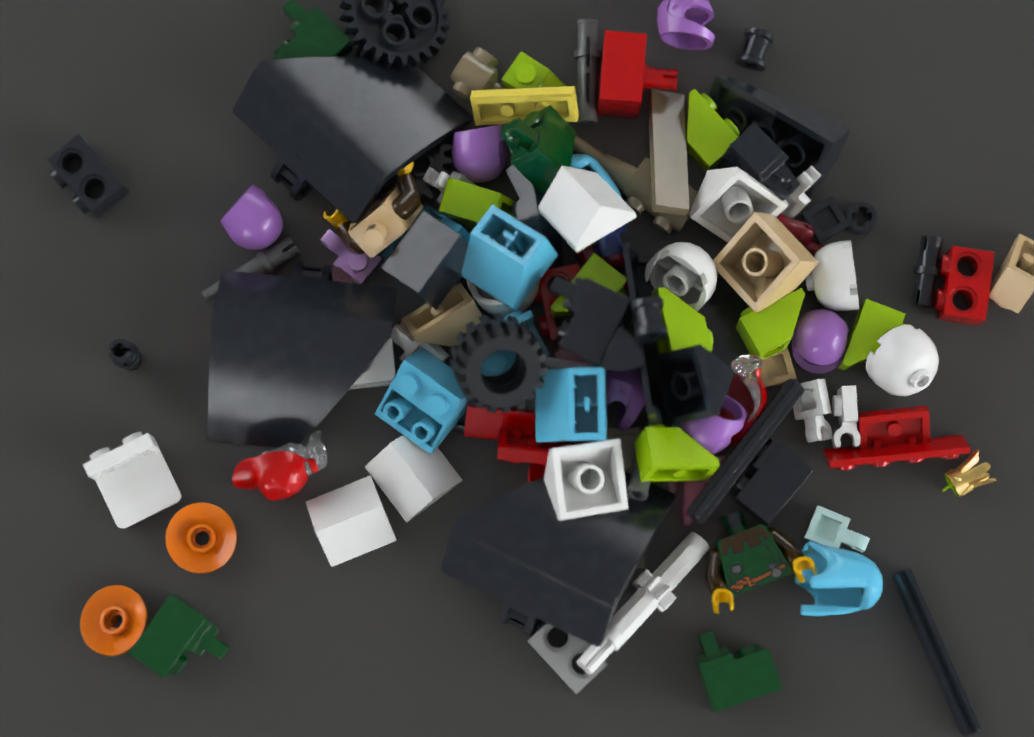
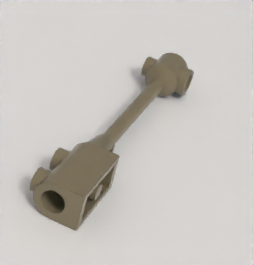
M476 47L473 53L467 51L450 76V80L455 83L452 90L465 100L470 99L472 90L507 88L498 83V70L495 69L499 64L497 59L479 47ZM575 135L573 150L579 154H587L600 163L622 192L621 195L627 198L625 202L635 211L636 215H641L644 210L656 217L652 222L653 226L667 235L672 230L678 233L682 230L690 218L689 212L686 216L652 211L650 159L645 157L637 168L612 155H605ZM689 186V206L691 210L698 191Z

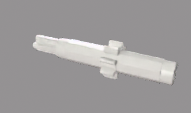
M690 532L652 574L646 569L632 583L638 590L613 616L603 644L600 647L591 645L576 661L578 666L583 668L587 674L591 675L613 650L617 651L656 608L663 612L674 602L677 597L671 591L710 549L708 543L700 535Z

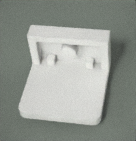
M141 431L122 439L123 445L116 449L110 450L109 447L92 453L89 456L91 461L83 464L88 477L96 481L116 525L122 529L179 503L182 499L181 492L155 438L149 433L142 435Z

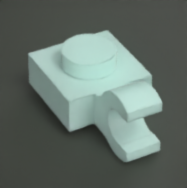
M819 505L815 509L803 538L834 548H839L842 543L861 553L866 550L870 540L869 537L847 529L850 518Z

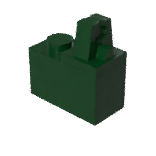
M289 0L282 7L284 13L293 21L289 29L293 32L294 38L291 41L289 39L283 41L274 51L275 56L272 60L302 57H346L353 49V46H350L351 39L343 34L318 7L314 9L311 6L308 10H305L295 0Z
M551 105L538 112H531L523 120L516 118L502 126L501 137L512 150L510 163L540 193L549 189L562 165L571 167L576 131Z
M170 594L129 654L161 677L169 678L171 674L177 676L189 660L185 656L188 651L202 656L205 650H207L217 658L223 659L230 647L215 637L220 631L215 626V622L177 595Z
M712 630L697 635L703 653L695 655L698 662L695 665L712 712H718L783 689L769 648L759 650L758 644H754L737 650L739 657L734 658L733 653H729L726 645L718 647Z

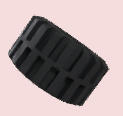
M494 314L492 320H489L487 315L479 317V324L474 325L471 321L466 325L468 332L466 334L459 332L456 337L459 345L452 346L451 353L454 358L450 359L451 367L454 371L453 374L465 397L469 401L472 400L474 406L482 409L484 405L487 411L496 413L497 408H501L503 413L511 412L510 407L514 405L520 409L525 406L523 401L526 398L532 401L537 396L534 391L535 388L542 389L544 380L541 375H547V366L544 363L546 361L545 353L533 332L530 331L525 323H519L517 318L509 315L507 320H505L502 314ZM500 350L516 352L515 362L507 372L498 376H486L480 373L483 362L492 353Z

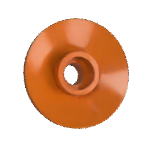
M199 502L183 507L172 517L166 530L165 541L170 557L179 567L192 573L203 574L213 572L229 561L236 547L237 533L234 522L223 509L210 503ZM201 532H206L209 535V541L206 545H199L197 542V536Z
M111 585L98 590L85 604L80 618V630L85 643L93 651L106 656L120 655L132 649L147 626L148 613L145 602L136 591L127 586ZM122 617V624L116 629L115 623Z

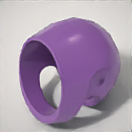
M663 0L657 11V26L661 40L670 46L681 49L703 50L710 48L715 35L704 27L714 17L710 2L708 0Z
M503 125L454 133L451 153L453 165L458 173L463 174L471 182L485 183L496 179L504 171L508 160V152L505 141L501 137Z
M253 184L220 220L230 238L240 247L249 250L269 247L278 239L283 229V218L279 208L265 195L264 190Z
M813 309L806 312L796 322L792 335V352L796 362L804 370L815 374L827 373L835 369L844 358L849 328L839 314L827 309Z
M637 368L628 371L606 369L607 406L613 401H618L619 408L616 416V428L626 431L636 420L646 403L641 369Z
M726 395L722 407L729 410L736 420H728L716 415L679 423V428L712 455L724 450L731 443L732 436L740 432L745 423L746 411L744 407L728 395Z

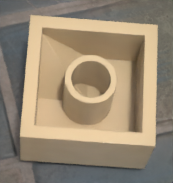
M754 212L713 260L718 273L751 309L757 313L795 290L819 264L775 215Z

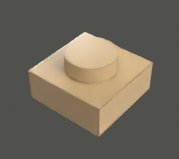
M788 347L757 363L762 366L760 379L764 382L766 388L784 384L788 379H797Z

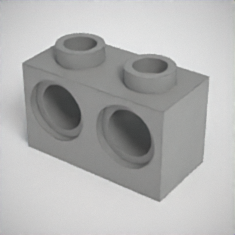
M546 623L527 642L569 688L577 694L608 664L603 661L591 675L576 673L572 668V659L575 655L584 653L592 644L567 633V643L561 648H554L548 643L547 634L555 626Z

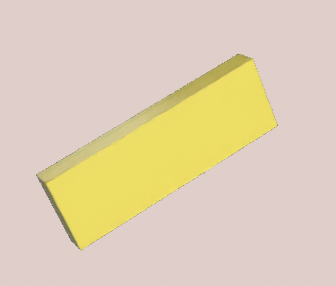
M575 86L472 90L470 96L476 126L505 125L516 118L523 120L531 112H538L550 105L566 122H578L579 118Z

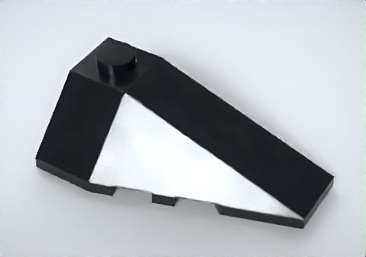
M721 73L716 75L709 93V97L717 107L715 111L723 120L726 118L731 120L738 128L740 135L755 122L789 157L785 164L796 179L804 171L806 172L810 166H813L822 175L804 192L809 199L839 158L851 129L819 111Z

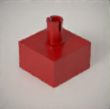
M605 30L601 54L597 116L638 119L642 103V92L645 91V88L676 91L678 69L647 67V63H645L647 34Z

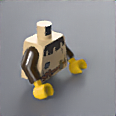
M413 161L396 173L399 176L396 180L397 184L372 203L365 215L356 223L349 222L350 220L337 208L333 215L326 211L323 212L324 219L337 229V233L348 251L355 255L366 253L370 258H373L409 229L423 209L414 177L410 174L414 165Z

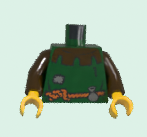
M741 509L721 517L729 537L715 542V548L709 552L705 572L707 585L712 596L714 613H719L718 604L721 602L728 603L730 610L733 611L734 596L793 573L792 568L800 583L805 582L801 573L805 569H810L814 575H817L814 561L809 557H805L792 540L774 527L766 528L764 524H760L748 529Z

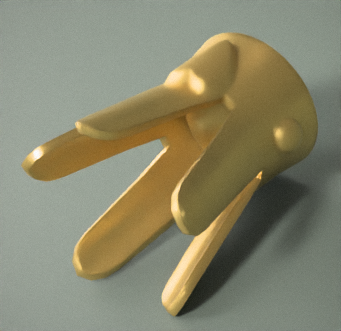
M979 449L974 451L957 468L950 469L944 473L948 486L942 489L943 492L951 488L954 494L960 497L969 493L975 487L997 481L995 478L988 479L990 475L986 472L991 467L989 463L985 462L972 468L979 460Z

